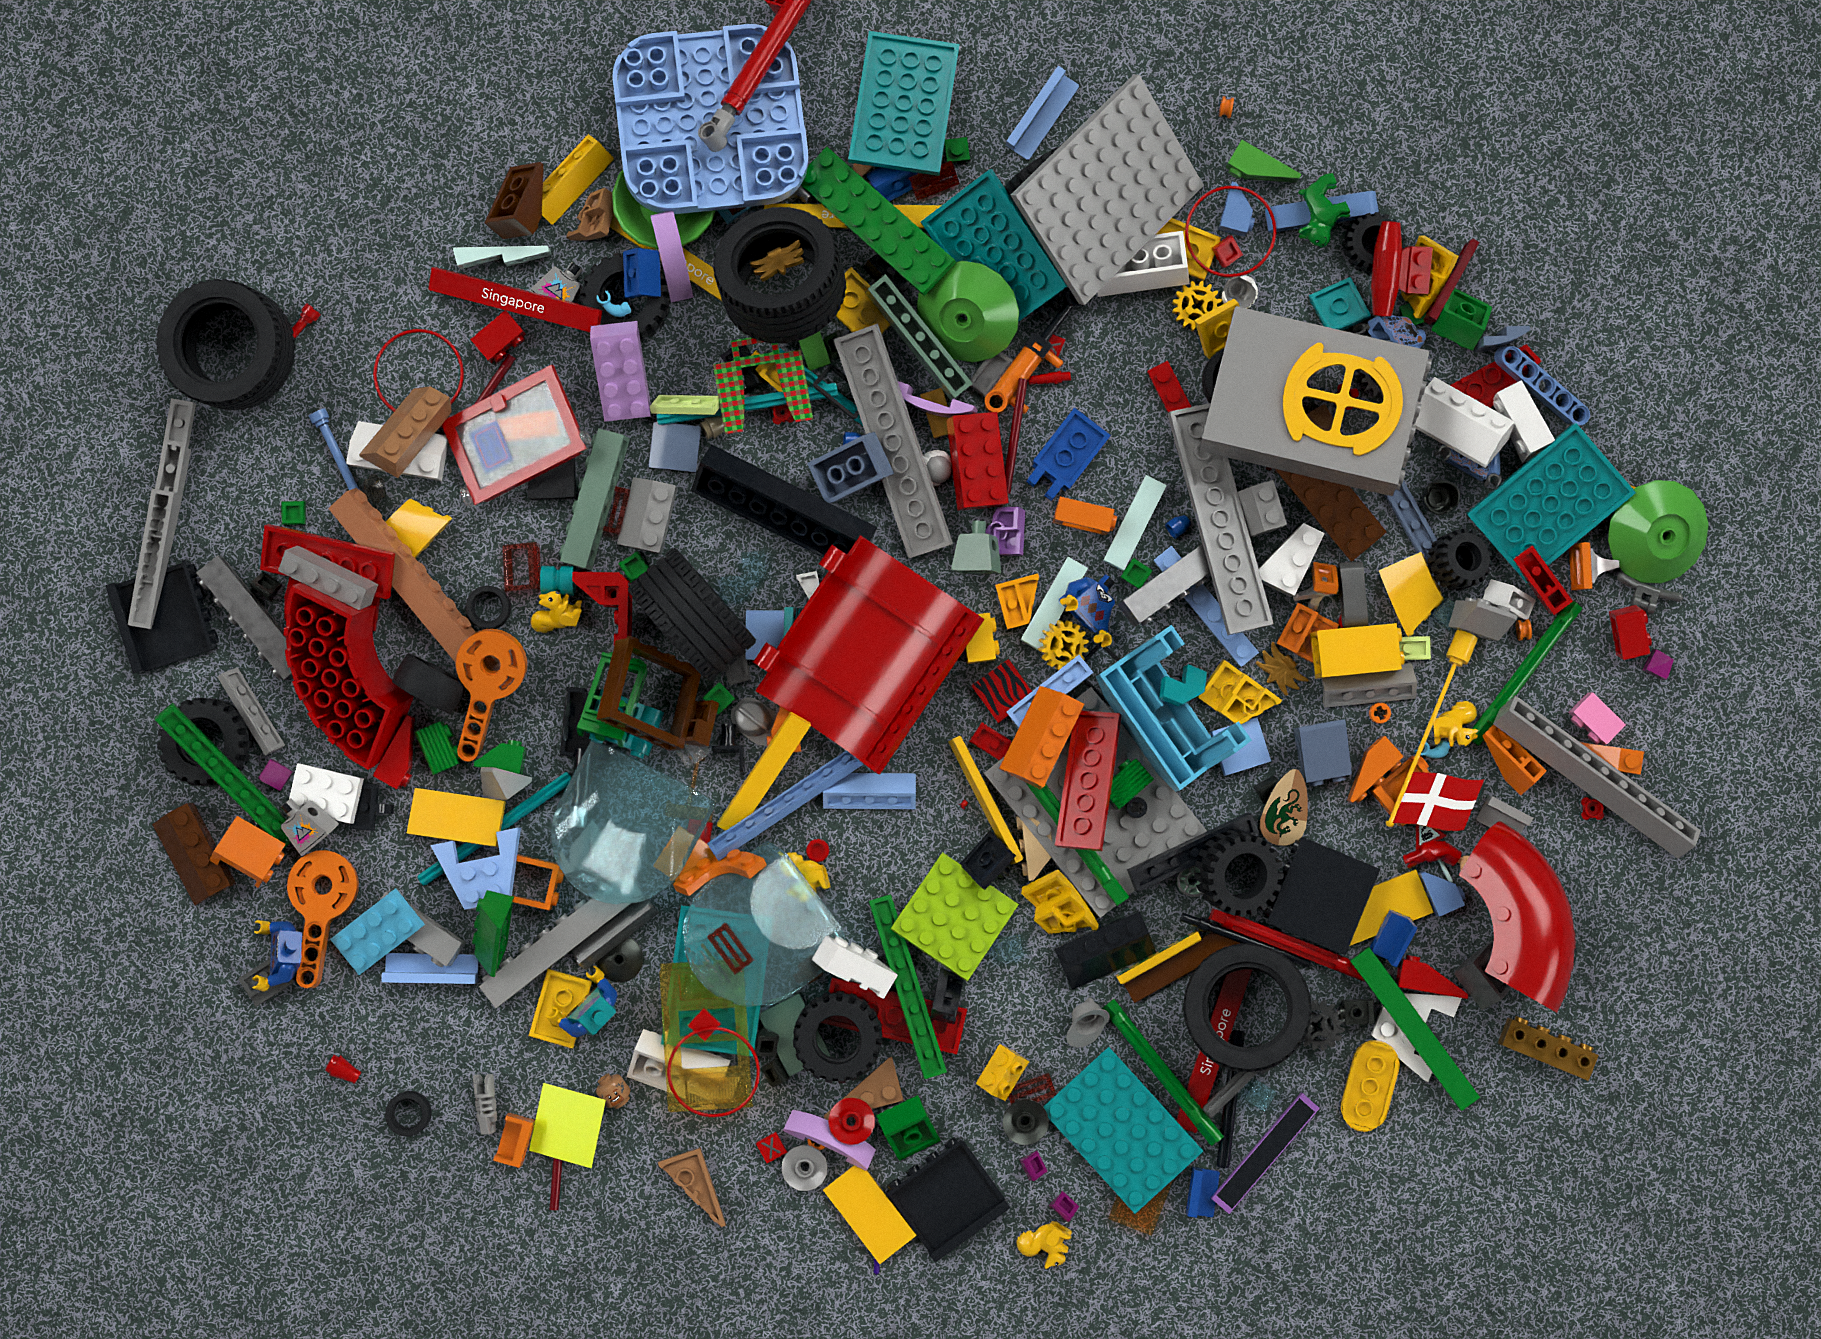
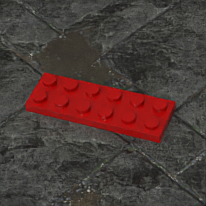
M272 524L264 525L260 570L287 576L278 571L284 552L292 547L300 546L377 583L378 587L374 597L390 598L395 562L394 552Z
M1081 710L1071 733L1055 840L1056 847L1102 851L1122 718L1120 713Z
M832 977L829 988L830 993L844 991L846 994H856L858 998L866 1000L868 1005L874 1008L881 1022L882 1037L912 1044L895 991L889 990L883 999L877 996L870 988H867V990L860 988L859 983ZM924 998L930 1017L933 1000ZM958 1006L955 1024L930 1019L940 1051L957 1054L967 1008ZM835 1015L822 1021L824 1024L859 1032L856 1024L845 1016Z

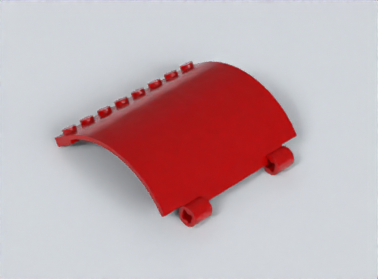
M860 535L848 554H845L834 545L830 546L819 565L828 570V573L778 647L775 648L767 642L764 644L753 662L768 673L755 691L787 711L793 712L810 722L813 728L837 743L880 775L985 619Z

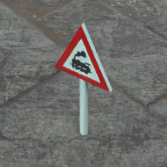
M1416 824V850L1420 848L1423 842L1440 840L1447 835L1439 829ZM1438 860L1447 880L1453 882L1444 862Z

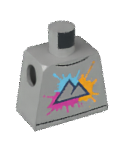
M573 262L570 263L565 272L554 266L529 291L576 303L582 286L575 280L583 270Z
M292 798L281 806V809L289 816L281 825V829L301 856L312 849L339 825L335 819L310 800L301 808Z

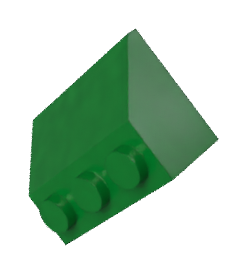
M487 890L484 898H479L476 912H479V915H477L474 923V928L477 931L474 933L472 944L475 945L474 955L487 973L491 977H495L508 945L514 897Z

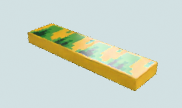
M1195 930L1115 976L1120 984H1124L1201 941L1202 938L1198 931Z

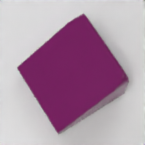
M270 759L258 779L281 791L293 771L278 761Z

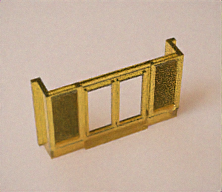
M744 958L660 964L659 975L668 1112L689 1111L674 1097L667 1077L670 1055L678 1042L685 1037L680 1036L679 1011L702 1010L704 1007L706 1009L735 1008L736 1033L749 1042ZM730 1033L711 1034L706 1041L698 1035H693L682 1043L737 1040L738 1065L682 1069L680 1046L672 1060L671 1080L677 1095L685 1104L697 1111L730 1109L738 1107L748 1098L752 1092L750 1056L748 1046L741 1039ZM753 1097L742 1108L753 1107Z

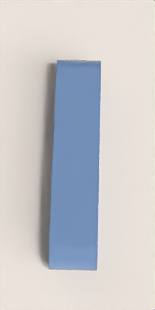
M1375 191L1327 198L1332 204L1346 201L1350 209V217H1341L1336 223L1357 220L1367 213L1373 215L1375 212H1379ZM1305 201L1270 207L1276 222V232L1299 229V226L1303 228L1308 225L1311 219ZM1266 208L1265 215L1268 232L1273 233L1272 220Z
M1503 346L1496 350L1494 354L1496 364L1517 382L1522 380L1526 389L1565 423L1572 425L1576 422L1578 425H1583L1588 422L1590 418L1589 409L1519 348ZM1507 351L1511 353L1510 362L1505 360V353ZM1524 366L1528 368V375L1526 377L1522 375V368ZM1541 380L1545 382V389L1542 392L1539 389ZM1558 395H1561L1562 397V403L1560 406L1556 404V398ZM1575 409L1579 412V417L1576 421L1573 418Z

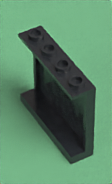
M182 560V563L166 569L152 629L128 625L136 578L121 583L105 585L133 674H141L218 649L216 643L219 642L216 630H212L209 622L212 621L211 612L208 607L205 608L202 600L205 599V593L202 586L197 584L195 577H198L196 573L198 571L195 564H191L190 561Z
M1301 837L1300 841L1295 840L1291 853L1295 855L1292 862H1286L1282 872L1286 877L1283 884L1278 882L1281 885L1280 892L1274 891L1273 895L1277 899L1274 905L1269 904L1264 917L1268 918L1267 923L1346 955L1380 869Z
M955 1137L951 1138L944 1144L945 1148L939 1153L936 1150L925 1157L927 1162L920 1167L917 1164L906 1171L907 1176L902 1180L896 1178L887 1185L889 1188L886 1191L887 1197H890L929 1251V1255L934 1262L940 1260L1010 1209V1204L962 1137L958 1139Z

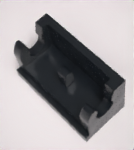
M940 968L930 1019L955 1024L963 981L961 977L944 968Z

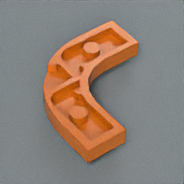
M734 849L720 861L715 856L699 860L696 866L683 873L673 883V886L677 892L690 896L714 877L734 873L751 879L767 864L763 857Z

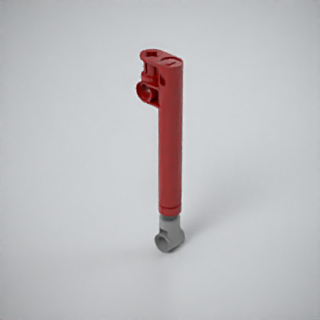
M765 0L774 12L775 17L728 89L727 94L723 97L721 101L723 107L717 109L712 119L702 124L698 130V136L712 152H718L726 146V135L735 122L734 116L741 115L745 105L751 99L812 0Z

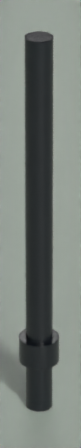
M1184 912L1181 914L1180 921L1195 926L1196 930L1205 933L1209 931L1243 944L1252 943L1267 946L1283 954L1291 962L1305 967L1310 966L1311 961L1211 923L1210 919L1202 916L1197 918Z

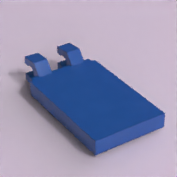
M1074 407L1033 460L1032 467L1035 470L1026 483L1034 487L1042 475L1045 476L1053 484L1044 496L1052 501L1061 489L1065 492L1066 489L1069 490L1111 435Z

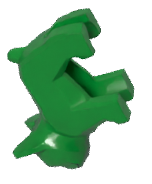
M1333 173L1319 177L1308 188L1298 192L1299 195L1303 196L1311 215L1308 225L1298 231L1300 234L1299 238L1307 239L1313 246L1318 248L1328 245L1331 238V229L1339 218L1350 217V209L1346 201L1332 204L1325 197L1328 189L1333 190L1337 188V181Z

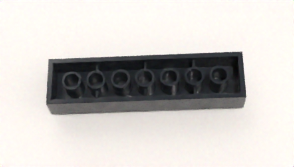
M712 444L699 464L691 488V492L821 557H824L831 545L848 554L860 535L871 542L878 528Z

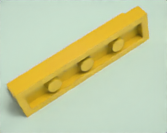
M589 134L543 182L542 216L552 225L614 160V157L599 141Z

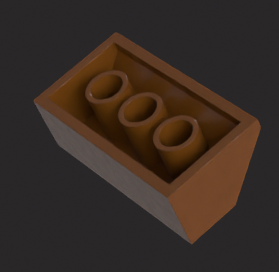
M186 803L152 824L195 906L236 885L225 862L220 860L218 865L209 861L217 846L194 803Z

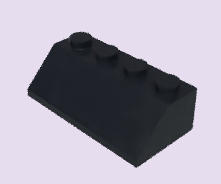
M1138 910L1100 926L1097 930H1091L1053 947L1072 990L1156 953L1149 931Z

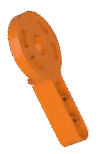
M483 629L475 632L464 641L456 657L458 677L471 695L457 749L458 756L467 762L473 761L483 749L495 700L512 694L523 682L527 672V657L520 642L511 634L498 629ZM492 655L498 658L501 664L500 669L497 671L489 670L484 663L485 657ZM477 702H483L486 705V710L479 709ZM471 723L478 724L481 731L473 730ZM465 745H472L475 749V752H469L466 749Z
M318 850L304 855L294 864L287 880L289 899L296 910L305 918L301 965L296 974V981L303 988H316L321 983L330 924L351 908L358 895L359 880L354 866L344 856L332 851ZM321 877H328L332 882L330 892L323 895L319 894L316 890V882ZM316 925H319L322 929V933L318 938H314L311 933ZM312 948H315L318 952V956L314 961L308 959V952ZM311 971L314 975V980L311 984H306L304 975Z

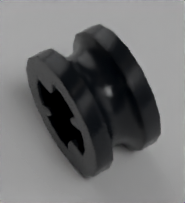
M1140 797L1132 798L1125 805L1126 813L1132 818L1144 816L1147 812L1146 801ZM1132 802L1136 804L1141 803L1142 808L1140 810L1142 811L1140 814L1137 811H1131L1130 808L1133 807L1131 805Z

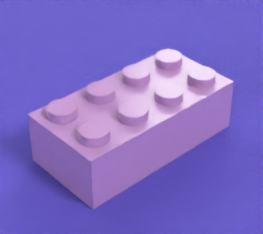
M632 321L591 326L590 341L604 422L649 417L651 402L638 322Z

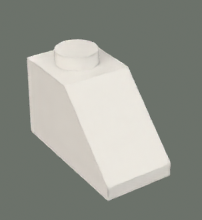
M1492 579L1485 589L1483 597L1484 600L1491 602L1490 605H1501L1510 608V613L1518 615V618L1523 620L1529 619L1536 602L1534 598L1515 586Z

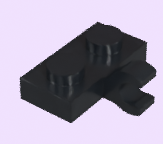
M362 785L354 824L350 823V829L375 831L376 813L394 814V805L377 803L379 785Z

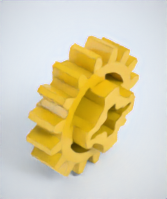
M1191 281L1189 288L1186 285H1182L1183 293L1177 291L1175 295L1179 299L1172 301V304L1177 306L1172 310V313H1178L1179 315L1176 318V322L1182 320L1184 322L1182 327L1185 328L1187 325H1190L1191 331H1194L1196 324L1194 320L1189 319L1190 316L1199 318L1208 313L1207 305L1210 302L1212 303V310L1217 308V305L1222 302V299L1215 298L1218 290L1211 292L1212 285L1209 284L1207 287H1203V281H1200L1198 286L1195 285L1194 281ZM1195 291L1202 292L1205 295H1196ZM1185 297V300L1187 301V307L1184 310H1182V301ZM1194 302L1202 304L1200 310L1192 308Z
M1057 620V626L1049 624V632L1046 630L1042 631L1045 638L1039 639L1043 646L1038 648V650L1045 653L1041 658L1045 661L1048 660V666H1055V669L1060 670L1078 655L1085 660L1082 653L1088 652V649L1084 648V644L1089 643V640L1083 638L1086 632L1079 630L1080 626L1078 624L1072 625V622L1066 620L1064 624L1063 621ZM1061 631H1071L1072 633L1065 635ZM1063 656L1065 660H1057L1056 657Z

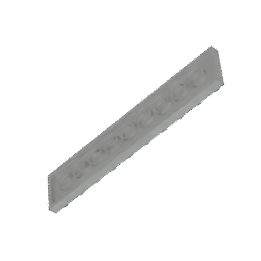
M878 324L834 339L865 433H876L894 472L893 475L882 479L908 558L953 544Z
M1208 403L1171 411L1167 415L1227 636L1271 626L1273 625V620L1228 457L1200 451L1211 404Z

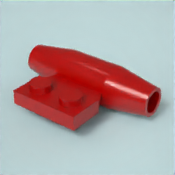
M1381 222L1374 248L1371 280L1373 315L1392 316L1398 290L1404 293L1428 294L1433 247L1408 246L1402 249L1400 222Z

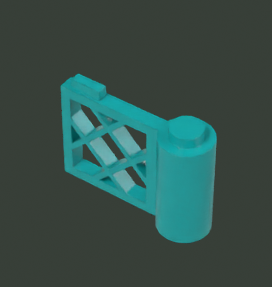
M601 689L599 696L602 697L604 689ZM621 696L620 700L628 704L629 699ZM597 700L594 708L595 711L599 710L600 700ZM637 703L633 717L659 728L664 712ZM618 707V711L624 713L622 708ZM586 732L590 734L589 739L603 744V741L595 738V734ZM627 733L623 747L631 751V756L643 759L644 756L649 757L653 744ZM605 738L606 741L618 745L617 740Z

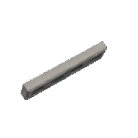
M238 667L220 674L217 678L265 756L285 746L284 742Z

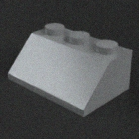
M633 477L617 544L662 555L678 488L675 485Z

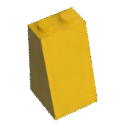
M1397 623L1319 630L1310 633L1315 679L1401 670V665L1405 663L1404 653L1399 648V642H1402V632L1400 628H1397Z

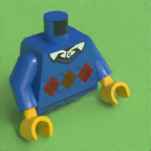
M1106 574L1098 582L1089 577L1070 582L1065 594L1059 599L1061 605L1066 608L1065 611H1069L1084 628L1094 633L1097 632L1098 635H1095L1093 639L1095 643L1102 642V648L1112 643V637L1108 633L1112 607L1115 604V600L1107 593L1115 582Z
M262 920L255 921L261 927L259 931H254V933L269 935L271 932L270 975L268 978L255 975L252 980L257 981L258 984L253 986V989L265 992L269 986L283 984L294 978L301 965L302 932H296V928L291 922L279 921L270 923L269 921Z

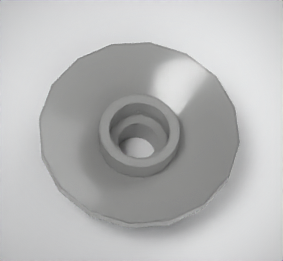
M800 1145L793 1147L786 1153L782 1161L781 1171L784 1180L789 1186L796 1190L809 1191L816 1189L823 1183L827 1175L828 1165L825 1156L820 1150L813 1146ZM804 1162L808 1163L809 1169L803 1170L801 1164Z

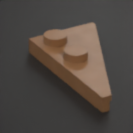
M701 1147L658 1161L659 1167L663 1168L673 1178V1181L678 1186H681L685 1193L709 1214V1217L715 1223H718L721 1227L726 1226Z

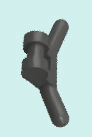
M1624 573L1617 575L1618 581L1634 589L1629 606L1636 605L1648 614L1652 615L1654 613L1658 598L1676 602L1683 600L1681 593L1653 587L1639 582ZM1643 593L1650 595L1648 601L1642 599Z

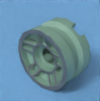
M1195 865L1177 873L1176 876L1178 889L1190 897H1198L1204 894L1198 891L1196 886L1201 882L1197 881L1193 885H1190L1188 882L1189 877L1194 876V873H1200V869L1196 868Z

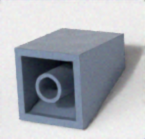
M1345 719L1293 728L1301 774L1305 783L1309 782L1310 786L1324 784V779L1332 778L1333 782L1346 780V775L1352 774Z

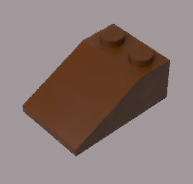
M536 162L509 168L485 220V224L502 239L533 235L537 230L542 216L543 163Z

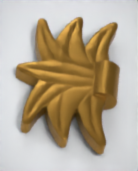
M799 240L786 248H776L768 252V255L763 259L751 262V267L757 268L754 270L755 275H762L760 279L764 282L778 272L785 275L786 268L804 263L803 258H799L804 252L802 248L798 249L800 246Z
M1274 642L1271 643L1273 657L1263 650L1265 664L1258 661L1255 662L1259 668L1270 674L1267 683L1276 680L1278 687L1286 696L1288 695L1286 686L1292 689H1300L1293 678L1304 682L1309 681L1295 668L1297 663L1288 654L1286 656L1281 654Z

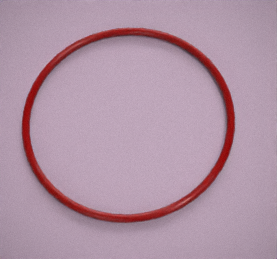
M1241 186L1218 187L1204 194L1190 210L1185 226L1186 244L1196 263L1209 273L1231 278L1243 276L1259 268L1269 257L1276 240L1275 218L1267 202L1254 191ZM1226 189L1242 190L1258 198L1267 208L1273 225L1272 242L1264 258L1253 268L1237 274L1219 273L1202 264L1191 248L1188 234L1191 216L1199 203L1209 195Z
M412 329L395 335L385 343L376 357L373 378L380 399L393 412L396 410L385 400L377 382L379 359L386 347L395 339L416 332L435 335L444 340L454 351L460 366V381L450 403L452 404L456 400L463 384L464 370L457 349L447 338L431 330Z
M705 1027L689 1033L678 1042L668 1061L667 1077L674 1097L687 1110L704 1117H723L740 1110L751 1100L759 1084L760 1065L755 1050L740 1034L727 1028ZM709 1030L728 1032L741 1039L752 1052L757 1069L755 1085L748 1098L735 1109L719 1114L703 1113L689 1107L677 1095L671 1080L672 1060L681 1044L689 1037Z

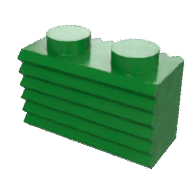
M439 721L415 732L433 775L461 764L457 753L458 745L454 746L450 739L453 737V733L448 724L445 725L444 722Z
M1136 758L1132 761L1126 759L1118 766L1120 771L1113 776L1109 802L1116 810L1121 809L1154 780Z

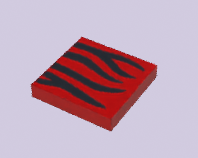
M1009 659L971 685L997 723L1009 716L1006 712L1032 692Z

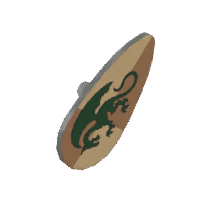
M1297 768L1288 770L1278 780L1267 799L1260 818V830L1263 837L1270 843L1278 846L1293 844L1295 840H1299L1303 836L1306 829L1308 816L1307 788L1304 778Z

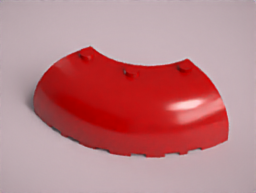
M304 583L292 585L286 603L285 614H287L284 636H286L287 645L285 657L288 668L290 667L294 679L292 683L296 694L309 711L307 714L317 728L320 727L328 737L327 740L332 745L338 746L345 752L344 755L353 762L369 770L382 760L407 716L414 696L392 682V679L378 659L372 632L376 605L371 604L368 607L357 610Z
M1499 821L1491 826L1482 836L1458 875L1478 891L1491 915L1494 941L1492 954L1484 972L1557 1013L1566 996L1571 972L1574 967L1576 940L1571 906L1561 881L1543 854L1518 831Z

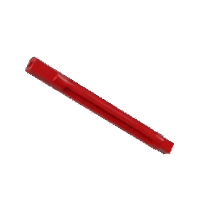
M1212 908L1209 919L1220 923L1222 927L1365 982L1349 961V958L1236 914L1234 916Z

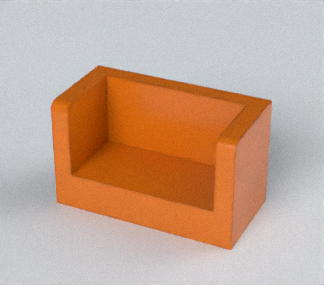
M508 1113L505 1116L506 1123L497 1154L494 1155L493 1161L520 1168L524 1162L535 1120Z

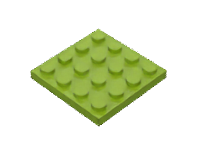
M942 852L891 927V930L967 982L1019 904L991 885L984 890L962 868V865Z

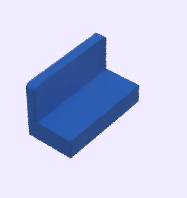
M879 167L866 174L873 188L888 201L922 184L916 172Z
M643 248L623 251L625 298L641 296L660 297L659 251Z
M1389 910L1370 945V949L1374 954L1387 959L1392 966L1397 967L1417 931V926L1410 917Z
M1192 1167L1186 1206L1188 1217L1197 1218V1215L1214 1216L1216 1202L1211 1199V1196L1218 1189L1219 1171Z

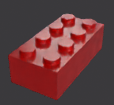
M997 412L956 415L948 418L946 423L957 511L1000 507L1008 504Z

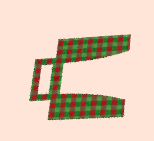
M751 337L731 341L734 361L713 364L725 434L743 431L745 403L741 368L774 362L776 363L785 400L795 422L813 420L801 350L780 353L778 343H771L773 352L740 357L738 346L762 343L763 341Z

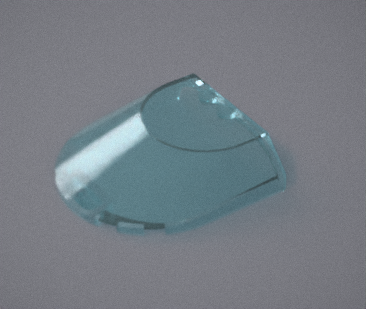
M591 740L554 813L551 827L554 857L567 880L580 892L593 899L611 904L637 903L647 900L663 889H666L679 876L716 806V802L695 788L611 746Z
M768 840L750 852L763 857L767 866L751 879L734 873L722 874L713 878L698 892L691 902L683 926L685 954L692 971L699 981L716 996L730 1000L733 1004L748 1007L757 1005L767 1006L785 1000L823 973L825 970L816 964L812 958L825 936L834 939L838 936L846 941L842 927L788 854Z

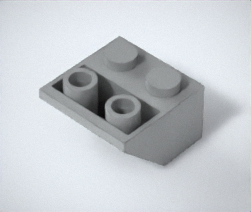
M1466 597L1465 601H1455L1448 627L1469 632L1483 639L1499 641L1517 620L1518 615L1510 613V608L1490 605L1491 602L1480 598L1475 600Z

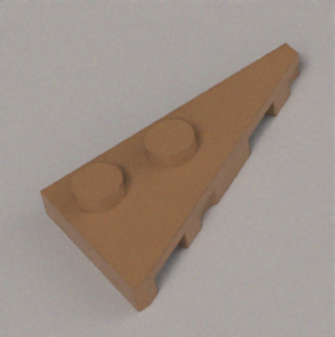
M888 1057L843 1099H861L871 1109L904 1101L893 1058ZM831 1109L824 1115V1119L828 1120Z

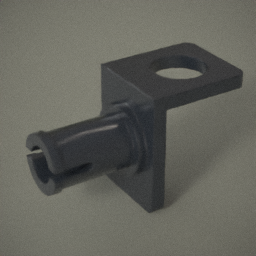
M722 724V744L712 746L713 753H739L740 774L745 775L743 745L736 744V724H729V733L727 724Z

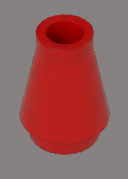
M333 1055L325 1069L329 1076L346 1080L353 1084L356 1083L361 1074V1071L357 1070L341 1055L339 1057Z

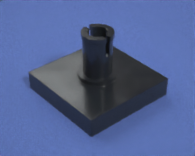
M989 831L962 860L960 865L980 887L986 890L996 877L999 880L1006 879L1001 872L1009 876L1010 869L1006 866L1016 855L992 831Z

